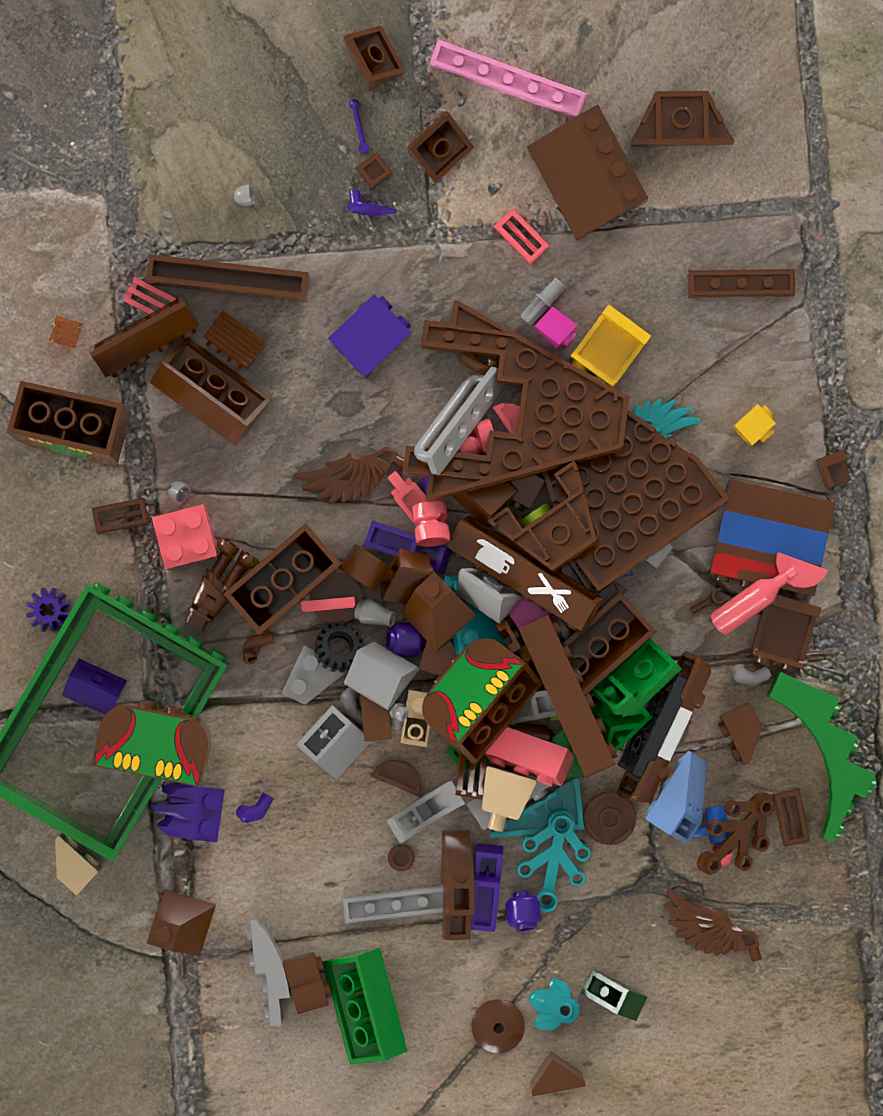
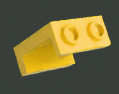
M608 304L590 331L571 354L572 365L589 372L595 378L614 387L650 339L651 335Z

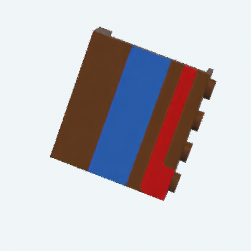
M734 479L728 480L726 491H728L727 496L730 498V502L725 504L711 569L708 570L709 574H714L713 580L729 583L731 578L740 580V586L749 587L757 580L772 579L779 575L775 564L777 552L821 568L836 502ZM786 583L779 589L777 594H781V591L785 590L792 592L791 597L807 600L808 596H815L817 584L807 588H799Z

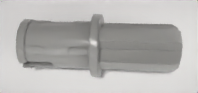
M554 278L540 294L537 293L535 295V300L521 313V318L527 324L533 325L547 309L552 308L551 304L566 291L565 285L557 278Z

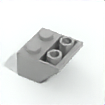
M333 704L296 745L337 780L371 741L364 742V732Z

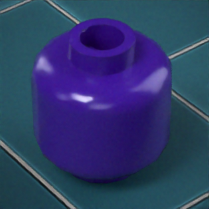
M395 623L386 632V648L400 657L414 658L419 655L421 648L424 649L426 646V639L411 623Z
M529 891L513 893V898L505 903L508 924L516 928L517 932L534 930L542 920L540 901H538L536 896L529 895Z

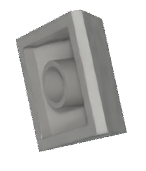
M461 568L459 572L457 595L497 623H500L523 600L519 594L520 592L512 587L508 588L501 585L497 578L491 574L482 573L476 568Z
M373 642L357 650L344 684L389 711L418 672L419 667L394 654L380 644Z

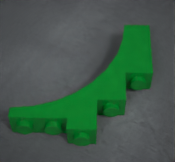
M777 672L767 696L785 706L801 720L813 736L823 756L828 775L829 800L827 815L820 837L833 843L835 838L839 839L844 831L845 824H842L845 815H850L856 803V800L853 799L854 795L856 794L863 798L867 794L871 795L877 780H874L876 774L847 761L848 756L853 757L857 750L858 743L855 742L857 736L828 723L830 719L834 720L838 714L840 705L837 702L839 698L782 672Z

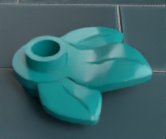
M552 978L549 990H537L529 995L531 1005L539 1012L534 1022V1026L538 1029L555 1030L562 1023H572L579 1017L580 1006L571 997L568 984L560 979ZM564 1005L570 1008L569 1015L563 1014L562 1007Z

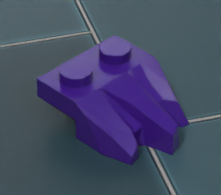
M181 783L161 785L162 792L167 794V799L151 802L153 812L165 815V818L158 822L157 827L169 836L217 842L225 790L204 786L196 787Z

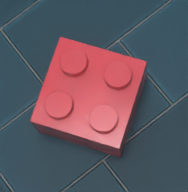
M202 504L152 517L166 570L219 556L206 505Z

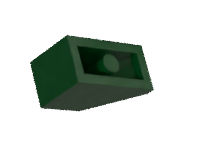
M593 969L581 994L615 1014L637 1021L647 999V996L630 986Z

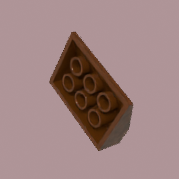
M599 105L577 115L527 146L533 161L576 240L646 204L648 196Z

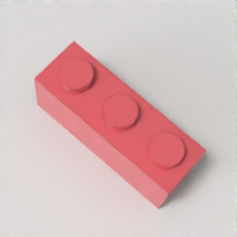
M508 727L485 753L491 765L500 769H504L505 766L512 768L514 773L526 778L529 775L537 777L540 783L547 786H552L553 783L562 786L574 759L568 748Z

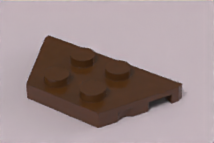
M655 91L631 141V147L733 145L734 138L727 130L723 122L724 119L716 109L709 91Z

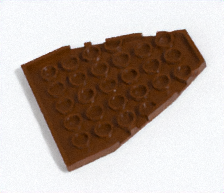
M628 410L623 450L576 463L580 471L598 542L573 560L599 594L730 502V498L696 455L687 452L678 446L677 442L671 438L668 439L656 431L655 427ZM565 466L542 472L553 508L569 497L554 475Z

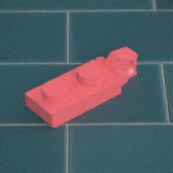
M394 471L387 477L395 488L390 493L417 527L418 524L414 523L412 507L418 503L426 502V496L410 478L403 481L399 474Z

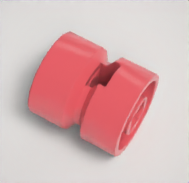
M490 418L478 422L461 445V453L477 455L483 453L486 455L490 430L494 431Z
M422 502L412 507L414 523L418 524L415 528L416 545L433 547L450 542L449 525L444 523L448 519L445 502Z

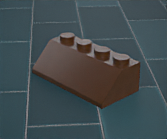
M182 295L90 346V355L105 377L112 375L115 378L126 372L127 369L125 367L135 362L136 365H139L150 358L149 353L156 349L162 352L173 346L172 341L180 336L182 339H186L197 332L195 328L199 324Z
M189 337L184 339L160 363L150 381V384L234 446L248 433L272 400Z
M621 592L595 614L589 626L582 631L577 630L562 644L568 645L573 659L569 660L572 669L578 668L585 682L580 685L584 695L596 687L657 632Z

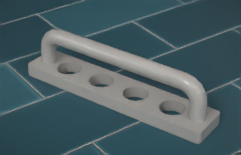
M491 367L485 375H472L463 381L416 444L414 455L418 460L428 463L432 474H441L503 390L504 384L497 383L498 368ZM477 385L428 452L425 451L471 388Z

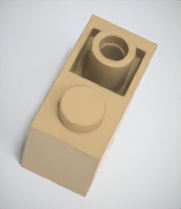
M409 689L406 704L408 717L404 718L400 743L427 747L430 726L423 717L422 705L428 692Z
M61 834L55 839L57 878L77 896L102 869L97 866L100 862L88 852L85 855L78 848L80 844L77 841Z

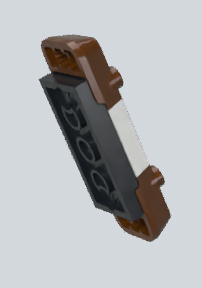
M685 651L677 661L681 670L646 703L644 708L652 718L629 739L617 764L626 770L618 787V796L629 802L649 803L660 781L665 782L671 771L668 764L694 709H699L704 703L705 694L702 692L711 675V669L696 654Z

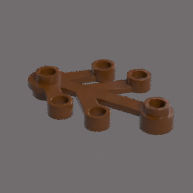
M761 792L753 795L750 801L737 802L731 799L725 803L724 812L731 817H738L741 812L749 813L743 820L719 821L711 819L707 823V832L715 837L721 836L724 832L731 833L713 853L705 851L699 855L697 867L700 871L708 875L717 873L721 869V860L737 842L738 850L734 860L735 867L742 871H748L752 867L753 860L748 856L750 830L756 822L755 836L751 842L752 847L760 852L766 851L770 846V840L765 836L767 817L772 814L775 808V801L772 795Z

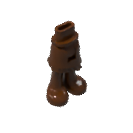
M220 536L217 540L220 554L212 570L206 567V575H202L201 582L192 599V604L188 608L190 612L185 619L187 623L201 631L205 629L208 622L212 623L213 618L218 616L230 602L224 593L237 583L248 569H253L261 562L247 551L242 550L224 582H221V576L240 548Z

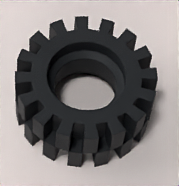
M339 621L338 624L331 622L329 626L325 625L315 641L314 652L315 655H318V662H322V667L325 669L330 667L332 672L339 670L341 673L345 669L349 671L357 650L364 647L362 634L359 635V629L357 627L353 629L351 627L352 624L349 622L347 625L343 624L344 621ZM334 638L345 639L349 644V652L343 656L333 654L329 648L330 641Z

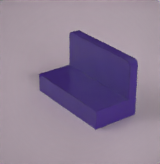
M79 658L68 677L62 695L106 715L115 707L127 680Z

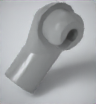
M737 664L731 669L736 683L747 687H754L772 678L767 666L755 672L745 669L742 664Z
M348 687L342 692L340 697L342 711L350 719L363 726L362 710L357 707L356 700L359 693Z
M401 703L393 704L389 710L392 729H401L404 718L408 717V709Z

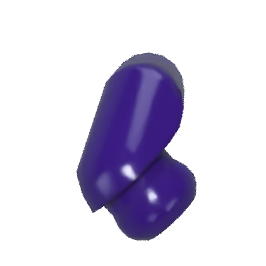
M263 792L256 805L249 807L239 806L236 810V816L244 823L261 820L264 818L274 798Z

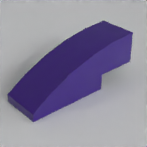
M373 520L364 542V546L394 557L401 548L408 551L412 550L413 552L417 551L418 553L422 552L423 554L427 553L430 565L433 566V571L441 574L445 573L453 551L444 545L433 547L416 545L415 535Z
M477 843L474 866L475 912L474 915H471V930L495 932L503 846Z

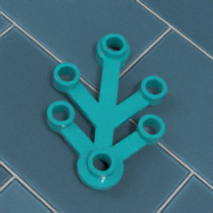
M566 810L553 812L548 819L547 827L535 835H526L522 839L523 849L526 852L532 853L537 850L540 843L553 836L550 847L529 861L522 860L517 864L519 876L528 878L533 874L534 870L548 862L543 889L536 895L538 901H540V909L543 912L553 911L558 903L554 887L559 863L569 875L570 883L573 886H582L586 880L584 872L576 868L562 848L565 837L573 847L577 860L586 861L591 855L588 845L582 843L573 831L575 820L572 814ZM559 819L566 820L564 826H558L556 823ZM528 840L535 842L533 847H527L525 843ZM580 849L587 850V854L584 856H579L577 853ZM524 865L530 867V870L526 873L520 871V868ZM575 874L582 876L580 881H574L572 878ZM544 895L551 897L548 902H543L541 898Z

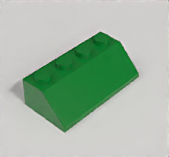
M381 949L361 950L323 961L349 1064L386 1061L407 1052Z

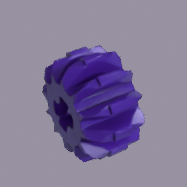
M41 588L42 598L38 594L33 593L31 596L36 603L27 602L26 606L34 608V612H28L26 617H36L31 625L36 627L41 623V632H46L48 625L52 632H56V622L62 627L65 622L62 616L67 618L69 612H64V608L71 607V603L65 602L62 604L66 594L61 593L56 598V588H52L49 595L46 588ZM45 604H53L55 608L52 609V611H55L53 616L44 615L43 611H46V609H43Z

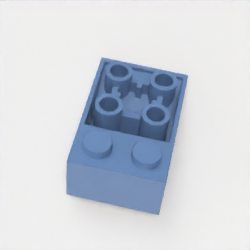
M690 751L678 760L676 771L672 777L664 782L662 793L649 806L648 815L645 818L686 845H688L702 823L708 763Z

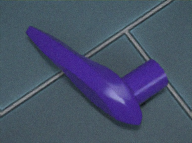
M359 190L349 192L351 204H348L346 208L354 213L369 216L397 213V209L361 202Z

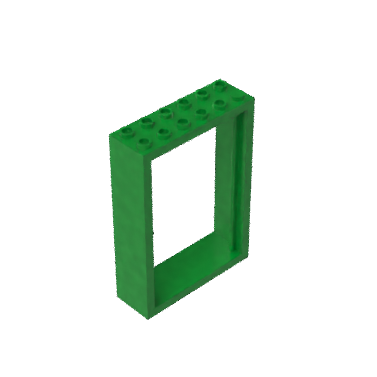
M95 582L94 585L86 584L0 732V774L96 610L103 612L203 670L182 706L185 714L196 717L200 715L229 665L225 661L227 656L215 649L211 650V652L202 648L203 642L191 635L186 639L179 635V628L168 622L164 625L155 621L158 616L150 611L142 609L140 612L134 609V602L120 595L115 598L109 594L111 589L99 582ZM1 777L0 798L113 862L157 789L161 779L141 777L107 837L100 835Z

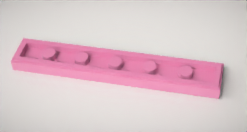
M439 39L429 66L571 118L581 113L587 96L585 92Z

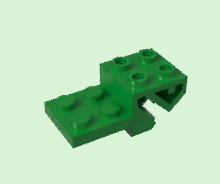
M651 638L591 690V693L596 697L592 698L596 708L591 709L595 719L601 718L607 731L602 734L606 744L612 742L616 752L652 718L643 706L681 670V667Z

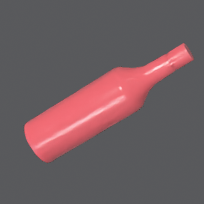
M792 565L772 579L757 580L711 613L713 624L722 634H729L773 603L779 589L800 574L799 569L796 565Z

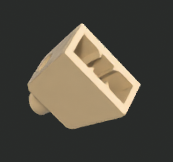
M487 765L481 806L482 810L491 812L487 828L503 832L507 817L518 820L536 785V779L526 778L516 773Z

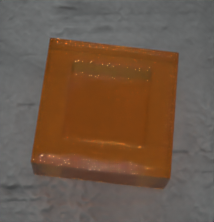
M56 315L49 341L75 349L83 324Z

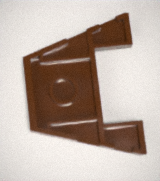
M572 461L554 474L569 497L531 524L522 528L509 507H506L488 520L493 527L553 572L598 542L580 471L575 461Z

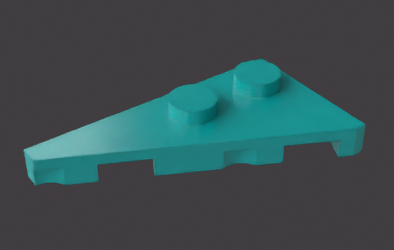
M579 777L570 780L524 809L518 820L508 819L503 832L490 831L491 838L536 834L548 826L550 815L557 810H566L572 814L575 820L573 830L584 829ZM559 819L556 824L558 826H564L566 824V820Z

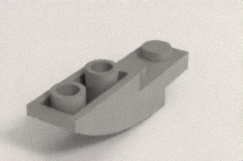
M254 917L250 920L251 925H246L247 941H252L253 951L249 952L250 968L255 967V974L266 973V977H262L263 993H268L269 1001L268 1004H264L265 1019L270 1020L271 1027L282 1026L281 999L290 998L291 989L284 969L283 958L275 940L258 917Z

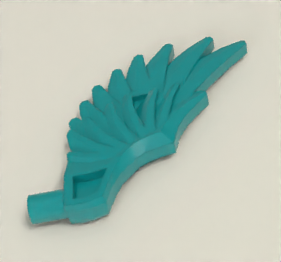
M659 398L651 407V402L646 401L641 410L639 405H635L633 410L634 414L655 427L656 431L668 439L672 437L670 433L699 424L701 421L699 418L682 417L691 412L690 407L670 411L676 404L675 400L661 406L662 399Z

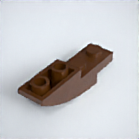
M442 830L441 884L444 885L442 938L444 940H471V915H474L475 887L470 831Z

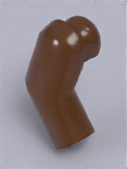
M462 354L459 360L470 370L478 374L485 375L491 367H499V361L493 357H489L487 362L484 363L474 355Z
M271 631L246 639L241 651V658L244 663L248 665L254 664L257 661L261 647L274 643Z

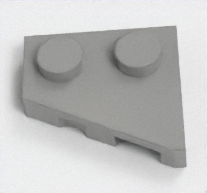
M304 645L281 694L306 705L348 672V669L341 673L339 670L332 672L330 667L325 669L322 667L323 663L318 662V655H315L314 649Z

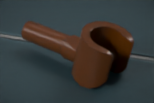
M722 588L712 590L708 598L691 607L692 613L694 614L712 604L719 605L724 603L727 597L721 601L715 599V593L722 590Z

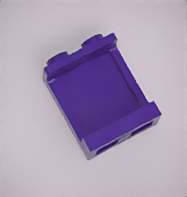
M375 294L328 338L332 345L365 379L394 349L411 336V332L408 330L411 325L401 315L397 318L390 311L393 306L383 296L378 298Z

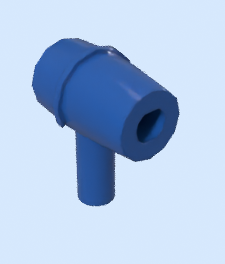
M724 806L705 809L706 826L711 819L728 821L727 815L724 812ZM706 826L698 827L692 839L708 836L710 844L718 846L729 836L730 832H724L721 836L715 837L707 832Z

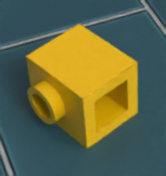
M757 404L732 428L750 447L759 439L763 443L774 433L771 428L776 424L773 421L775 416L765 405L760 407Z

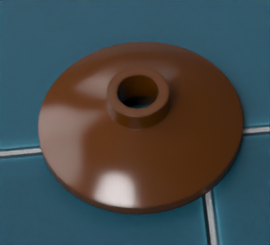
M501 999L490 1000L482 1004L473 1016V1036L476 1042L489 1052L504 1053L510 1051L519 1044L524 1035L525 1022L523 1015L509 1001ZM496 1023H501L504 1026L501 1032L494 1031L493 1026Z

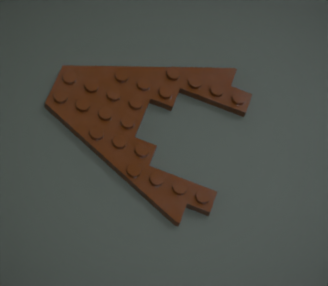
M454 300L451 323L424 320L421 349L500 358L497 383L523 387L516 434L490 430L486 456L456 452L441 474L437 475L431 473L428 463L417 459L414 455V446H406L402 472L406 475L429 477L426 502L563 467L572 461L577 463L623 450L629 404L628 395L460 301Z

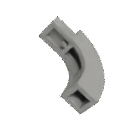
M468 770L464 771L462 790H467ZM457 776L421 796L386 820L400 843L473 799L455 795ZM475 781L473 784V792H477V784L475 783Z

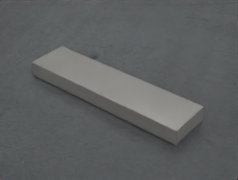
M444 885L342 897L345 925L443 913Z

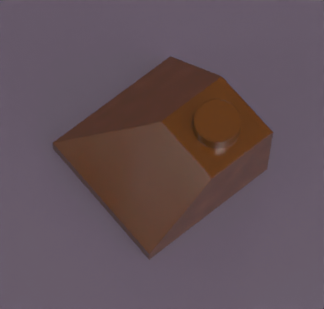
M435 572L414 590L402 612L405 618L437 652L476 616L471 608Z
M165 889L146 944L172 952L200 956L216 904Z

